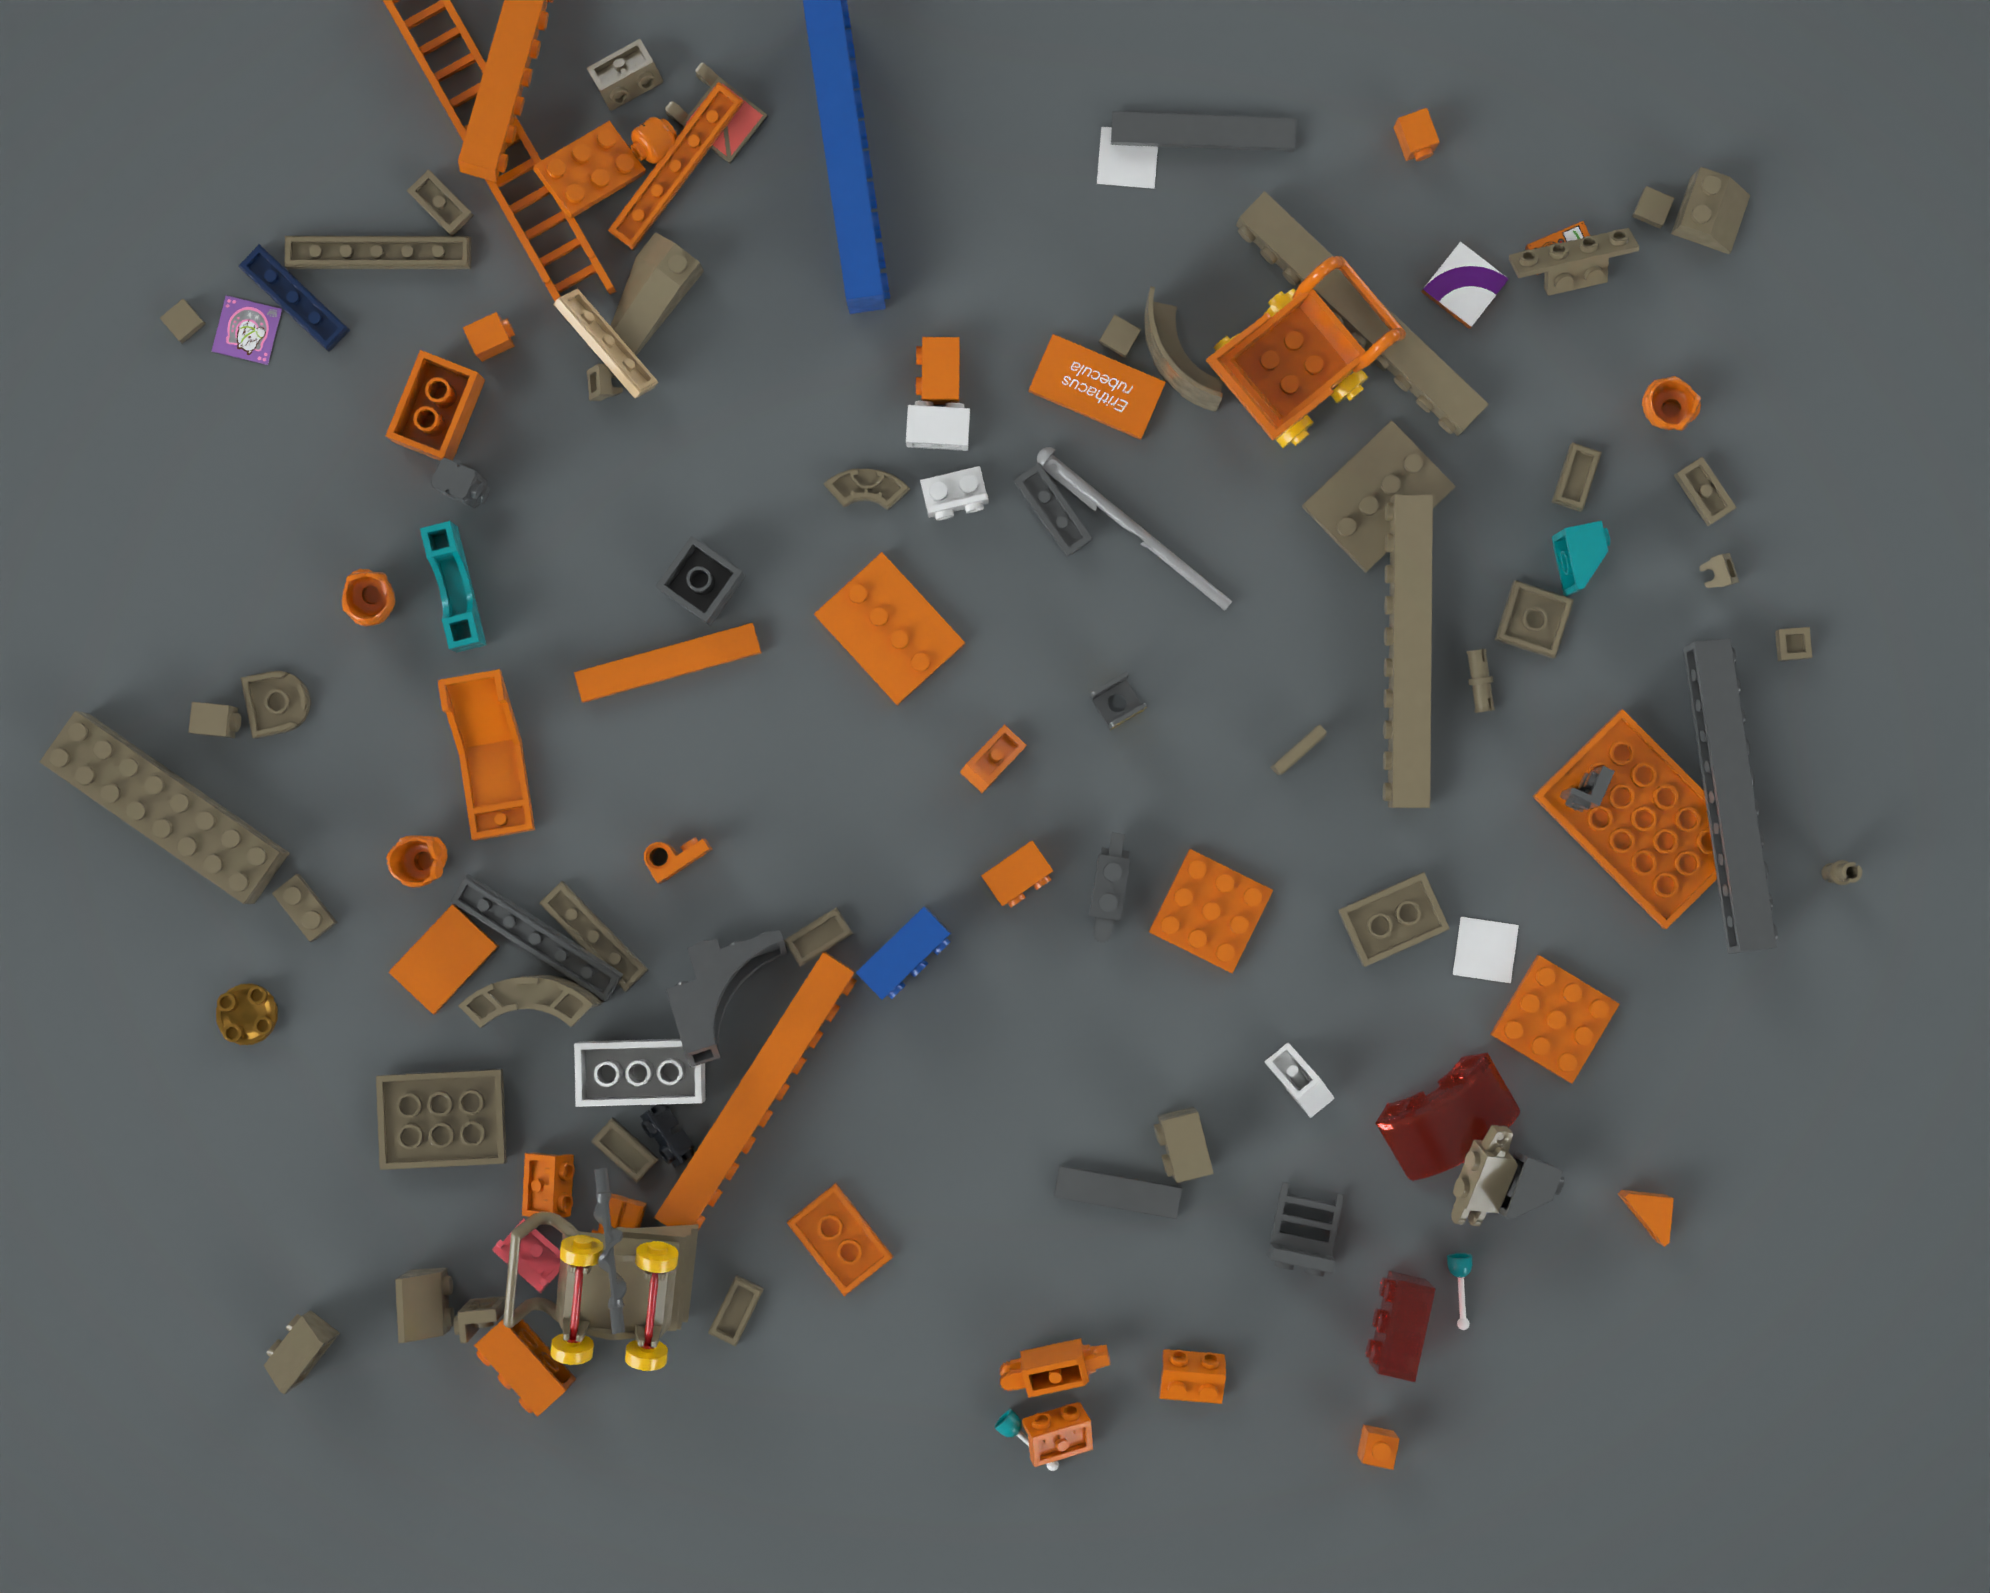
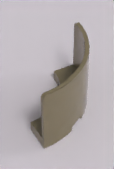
M1150 286L1144 314L1145 339L1154 365L1163 379L1178 391L1183 398L1204 409L1216 412L1223 393H1221L1223 381L1202 371L1189 359L1180 344L1176 331L1177 307L1154 302L1155 287Z
M529 975L490 984L467 997L458 1006L480 1028H483L496 1017L518 1009L543 1011L558 1017L567 1025L573 1027L592 1007L599 1006L604 1001L572 980L552 975Z

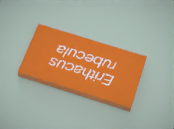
M1052 334L1028 392L1141 440L1166 382Z

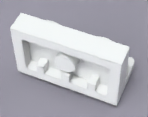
M980 466L920 480L929 518L935 517L936 520L948 519L954 516L953 512L964 509L966 513H973L983 510V505L989 503Z

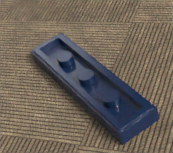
M260 244L238 266L328 352L350 331L345 324Z

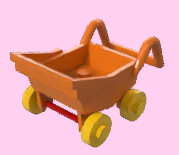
M1332 256L1323 261L1300 283L1297 290L1293 288L1286 294L1283 291L1276 294L1268 302L1270 307L1262 317L1231 339L1228 336L1224 337L1213 347L1216 352L1206 359V362L1271 440H1276L1282 448H1285L1290 443L1296 446L1309 435L1307 429L1314 422L1307 414L1329 396L1338 404L1346 397L1351 401L1364 390L1361 385L1369 378L1362 369L1368 367L1396 341L1403 340L1406 336L1405 330L1342 256ZM1334 269H1339L1390 329L1367 351L1363 349L1313 289Z

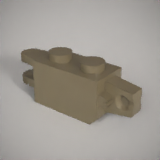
M1491 1125L1483 1140L1473 1141L1470 1151L1466 1154L1465 1163L1459 1178L1454 1185L1453 1194L1456 1196V1201L1451 1213L1453 1223L1463 1225L1468 1217V1222L1471 1226H1480L1487 1212L1499 1213L1518 1167L1515 1159L1509 1153L1513 1133L1508 1127Z

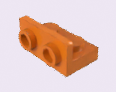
M525 1153L522 1216L530 1217L539 1212H552L563 1218L571 1216V1208L573 1206L572 1186L575 1172L573 1154Z
M1080 1402L1067 1404L1022 1419L1023 1427L1028 1434L1030 1460L1034 1467L1093 1450L1091 1419Z

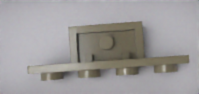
M1625 228L1510 254L1509 261L1518 278L1544 273V290L1549 296L1607 283L1609 258L1639 251V245L1630 229Z

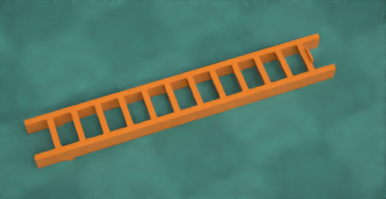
M383 0L461 139L464 141L468 124L463 125L455 108L476 97L480 83L449 100L439 82L477 62L483 73L486 62L450 0H440L404 21L395 6V3L400 0ZM447 10L456 27L419 47L410 29ZM462 36L471 53L434 73L424 56ZM515 116L513 123L514 126H517L515 139L512 145L507 144L506 149L522 141L531 159L499 176L497 182L487 179L485 181L555 302L561 297V292L596 272L608 293L612 295L617 291L574 217L569 219L561 207V212L524 232L515 214L551 194L545 186L511 205L508 204L501 192L500 187L532 170L534 164L541 161L520 121ZM567 220L577 238L539 258L530 240ZM582 246L592 264L554 284L545 266Z

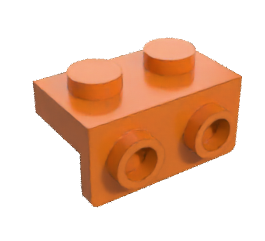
M1163 1350V1368L1159 1390L1160 1399L1222 1404L1226 1380L1224 1354Z

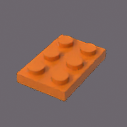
M610 121L534 164L533 168L569 219L644 176L646 172L644 166L636 158Z

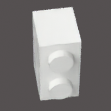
M915 401V405H908L906 446L911 448L968 451L970 408H964L962 403L953 402L946 403V407L933 406V402Z

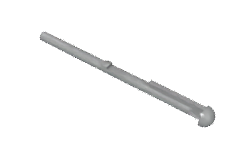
M1046 447L1039 451L1037 463H1040L1043 469L1093 511H1096L1098 507L1121 527L1141 538L1144 542L1140 545L1150 549L1224 611L1228 608L1232 600L1053 455L1056 449Z

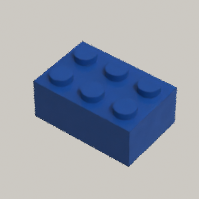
M924 906L856 974L881 1000L887 995L892 1000L906 986L902 981L909 974L913 977L918 975L929 964L925 958L932 951L938 955L951 942L947 938L951 932Z

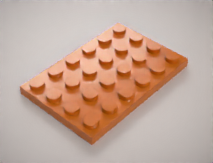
M1623 709L1619 710L1532 796L1663 929H1667L1717 880L1704 791ZM1605 766L1615 771L1603 800L1598 807L1589 810L1584 809L1583 812L1566 806L1567 800L1560 797L1564 790L1572 787L1578 789L1584 774H1589L1591 770Z

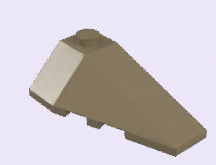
M656 232L638 253L610 325L635 355L641 351L702 275L704 270L700 262L679 245Z

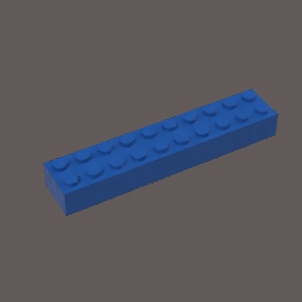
M803 0L848 310L850 314L886 309L885 299H891L887 273H881L880 269H886L883 244L882 242L876 243V239H881L882 235L878 211L872 212V209L877 208L873 181H867V179L873 178L869 150L863 151V149L869 148L865 121H859V119L864 118L860 90H854L860 88L856 59H853L856 57L852 31L849 29L851 28L847 0Z

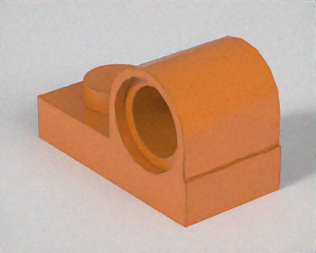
M1004 724L965 764L960 773L983 793L1027 745Z
M695 837L680 847L683 851L680 854L667 843L655 842L646 848L644 862L657 884H662L713 850L706 839L698 841ZM659 848H663L668 854L667 862L662 866L656 865L653 860V854Z

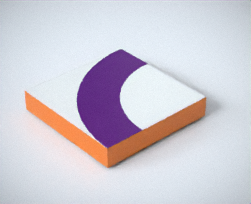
M1460 241L1421 292L1470 329L1509 279Z

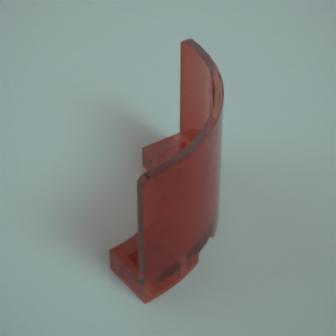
M1488 1052L1461 1057L1458 1063L1443 1078L1437 1081L1440 1087L1428 1095L1421 1091L1411 1097L1388 1103L1376 1121V1125L1409 1180L1414 1181L1431 1177L1464 1163L1466 1154L1470 1151L1473 1141L1483 1140L1491 1125L1509 1128L1519 1116L1520 1109Z

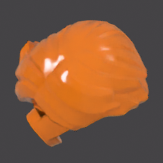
M1676 376L1657 379L1647 387L1642 399L1643 412L1649 422L1660 429L1683 431L1700 413L1701 397L1692 390L1691 386Z
M369 569L353 571L347 576L342 594L343 611L356 624L361 626H373L384 622L390 616L396 603L395 593L386 574L383 572H373Z
M410 835L400 838L386 857L390 874L403 885L412 888L422 887L439 879L443 874V868L448 858L446 845L440 838L421 835Z

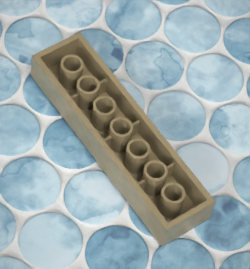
M75 711L39 761L243 904H255L290 854L89 713Z

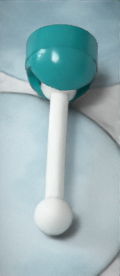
M1454 1253L1447 1255V1266L1450 1273L1458 1278L1460 1319L1457 1321V1326L1461 1330H1466L1469 1328L1470 1322L1466 1318L1464 1277L1471 1272L1473 1261L1471 1254Z
M1012 1409L1007 1410L998 1419L994 1428L1005 1437L1018 1436L1029 1446V1438L1021 1431V1419ZM1059 1462L1046 1464L1047 1468L1055 1471L1059 1467Z

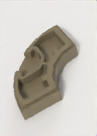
M857 468L847 470L823 483L844 508L854 502L867 500L878 503L886 510H889L911 490L899 478L878 469Z

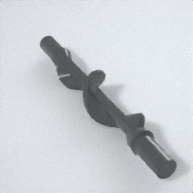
M607 1168L594 1169L598 1203L594 1210V1218L604 1228L606 1249L598 1259V1265L609 1273L611 1297L608 1301V1308L610 1310L612 1334L625 1332L623 1307L625 1305L622 1298L627 1291L624 1279L616 1272L613 1246L622 1240L623 1232L611 1226L609 1202L612 1192H610L608 1170Z

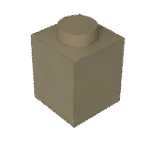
M192 702L188 733L235 738V733L239 731L241 726V715L238 713L237 707Z

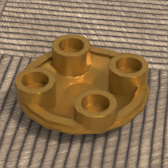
M240 984L218 997L216 1022L220 1032L227 1041L239 1045H254L265 1040L274 1030L278 1020V1007L274 997L265 988L255 984Z

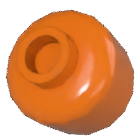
M650 117L632 131L631 138L633 144L630 147L633 154L640 161L646 160L650 164H657L674 146L677 133L666 119L662 118L660 120L657 117Z

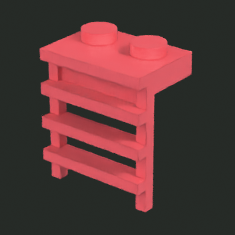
M523 1218V1220L517 1226L524 1222L525 1219ZM534 1229L520 1241L518 1274L541 1294L559 1274L560 1250L537 1229ZM511 1233L504 1241L500 1239L492 1249L506 1264L509 1262Z

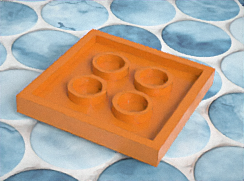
M1189 849L1148 932L1233 974L1273 890Z
M1537 955L1490 1035L1573 1084L1620 1003L1542 956Z

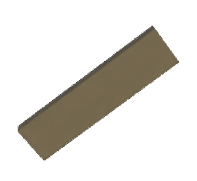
M563 881L539 902L582 948L624 974L618 985L625 992L649 970Z

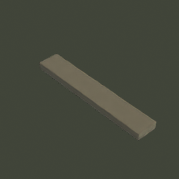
M285 236V267L287 269H471V238L469 236Z

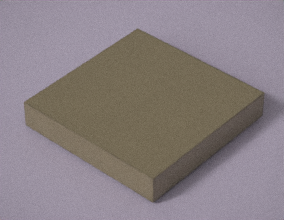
M1516 580L1513 581L1494 640L1552 659L1556 658L1574 599Z

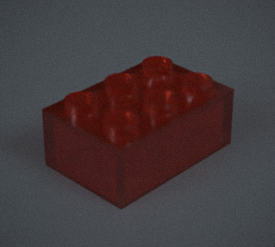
M1393 1271L1388 1272L1387 1278H1382L1379 1289V1296L1383 1297L1381 1308L1375 1309L1372 1326L1376 1327L1374 1340L1369 1339L1366 1348V1358H1369L1370 1365L1378 1374L1411 1382L1416 1381L1436 1290L1424 1278Z

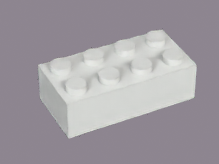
M681 1039L580 1041L574 1043L576 1107L692 1104L706 1101L705 1063L690 1068Z

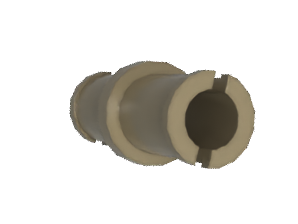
M1487 649L1466 651L1471 679H1468V684L1472 685L1475 713L1495 710L1491 682L1494 681L1493 676L1489 675Z
M1838 860L1828 863L1823 867L1822 877L1824 880L1829 879V883L1846 885L1850 882H1857L1862 876V869L1859 865L1855 866V862Z

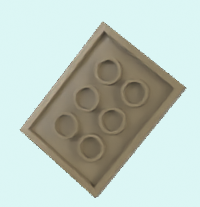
M1391 420L1301 507L1366 573L1387 553L1385 551V536L1390 534V521L1385 519L1386 502H1390L1392 496L1433 495L1434 508L1456 486Z
M503 1069L376 1076L380 1170L507 1163Z

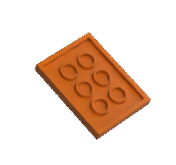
M883 552L814 613V616L897 706L965 645L962 638Z

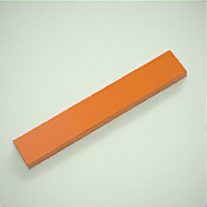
M718 82L675 139L674 146L657 163L608 231L634 251L744 104L743 100Z
M749 623L574 672L581 701L585 703L758 655L762 652L754 624Z

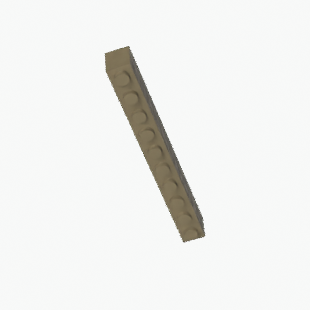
M1265 191L1239 217L1236 224L1239 228L1238 233L1248 243L1253 241L1261 249L1260 254L1270 264L1276 263L1283 270L1282 274L1285 279L1294 286L1296 284L1300 285L1317 266L1333 256ZM1339 269L1331 271L1313 288L1352 336L1366 350L1390 331ZM1385 306L1405 330L1406 336L1403 340L1392 344L1373 362L1380 369H1387L1395 376L1394 382L1406 392L1409 390L1417 397V404L1424 411L1434 413L1440 419L1438 421L1439 425L1449 434L1455 433L1459 436L1489 404Z
M1394 495L1390 498V502H1386L1385 519L1390 521V534L1385 536V551L1390 552V565L1385 566V583H1390V596H1385L1384 602L1385 615H1389V627H1385L1384 644L1389 646V658L1384 660V676L1389 677V689L1384 690V708H1389V720H1385L1383 725L1384 739H1388V751H1384L1383 768L1388 770V782L1383 784V800L1388 801V807L1430 808L1433 495Z

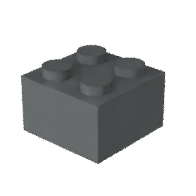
M691 536L655 587L711 626L746 575L736 566Z

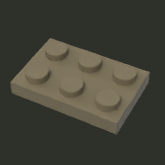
M1425 872L1338 909L1363 967L1450 929Z

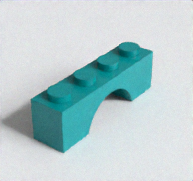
M451 521L420 528L426 557L435 574L443 607L442 623L448 648L458 653L486 646L458 526Z

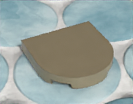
M271 671L241 678L252 738L257 739L290 732L305 721L310 710L311 700L306 685L298 677L283 671Z

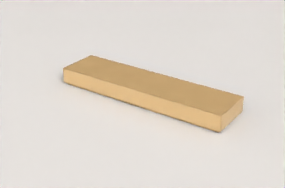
M578 288L556 300L553 305L635 399L652 390L659 383Z

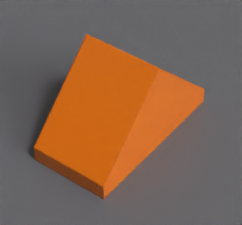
M1621 1190L1617 1193L1657 1243L1664 1247L1670 1243L1674 1198L1665 1194Z

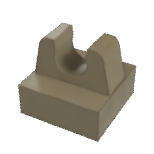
M597 364L587 370L589 401H602L623 392L622 387H614L612 385L611 378L617 377L605 364Z
M1730 553L1712 557L1711 560L1700 566V571L1710 569L1715 574L1712 581L1704 583L1707 588L1726 587L1739 583Z

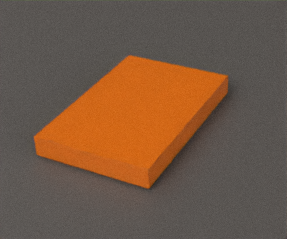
M452 904L388 973L434 1015L496 951L499 945L455 904Z
M837 1183L833 1184L786 1222L843 1296L847 1295L893 1258L892 1253Z

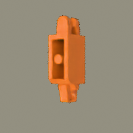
M1079 1338L1020 1351L1021 1358L1010 1360V1362L1006 1361V1363L1003 1362V1365H1001L1000 1385L1001 1388L1007 1391L1026 1388L1028 1398L1082 1387L1089 1382V1374L1096 1372V1369L1110 1365L1107 1345L1090 1347L1089 1344L1083 1345L1082 1339Z

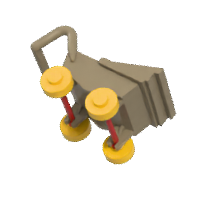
M539 1212L531 1215L511 1232L503 1318L504 1325L507 1328H512L531 1311H544L559 1322L563 1330V1334L555 1336L551 1343V1357L557 1362L579 1365L590 1361L593 1357L594 1348L593 1340L586 1336L590 1335L609 1340L637 1339L627 1344L625 1362L630 1367L642 1371H653L663 1368L667 1363L668 1348L659 1339L666 1331L681 1329L682 1322H688L699 1224L645 1228L616 1227V1229L623 1232L622 1240L613 1246L616 1272L626 1282L627 1291L622 1298L625 1305L623 1307L625 1332L612 1334L610 1310L608 1308V1301L611 1297L609 1273L598 1265V1259L606 1249L604 1234L578 1232L574 1225L556 1213ZM539 1225H551L563 1233L560 1247L556 1304L549 1299L536 1297L525 1300L515 1308L520 1241Z

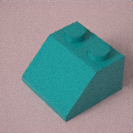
M1602 521L1567 527L1551 537L1565 597L1585 588L1608 553V546L1611 543L1610 534L1607 528H1603Z

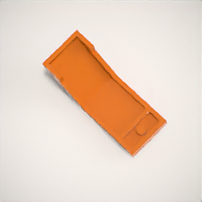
M497 669L438 680L442 711L447 715L459 753L471 839L477 841L534 831L535 824L522 739L501 670Z

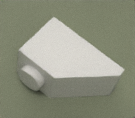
M1289 1043L1285 1044L1264 1061L1310 1118L1335 1099L1320 1077Z

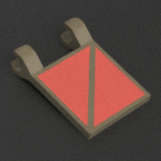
M700 63L695 70L696 76L703 83L710 86V88L689 115L674 101L669 102L666 106V115L682 127H685L716 84L719 82L743 100L744 104L710 149L731 164L768 115L720 78L705 63Z

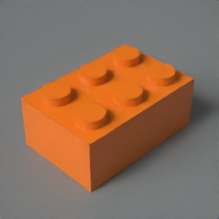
M420 350L385 436L396 444L439 461L444 457L453 461L485 379L476 371Z
M502 1319L474 1345L478 1350L476 1352L478 1358L485 1365H492L499 1373L497 1377L501 1384L508 1390L512 1388L520 1397L519 1403L528 1413L534 1412L537 1417L576 1380L563 1363L557 1362L551 1357L549 1347L523 1319L512 1328H507Z

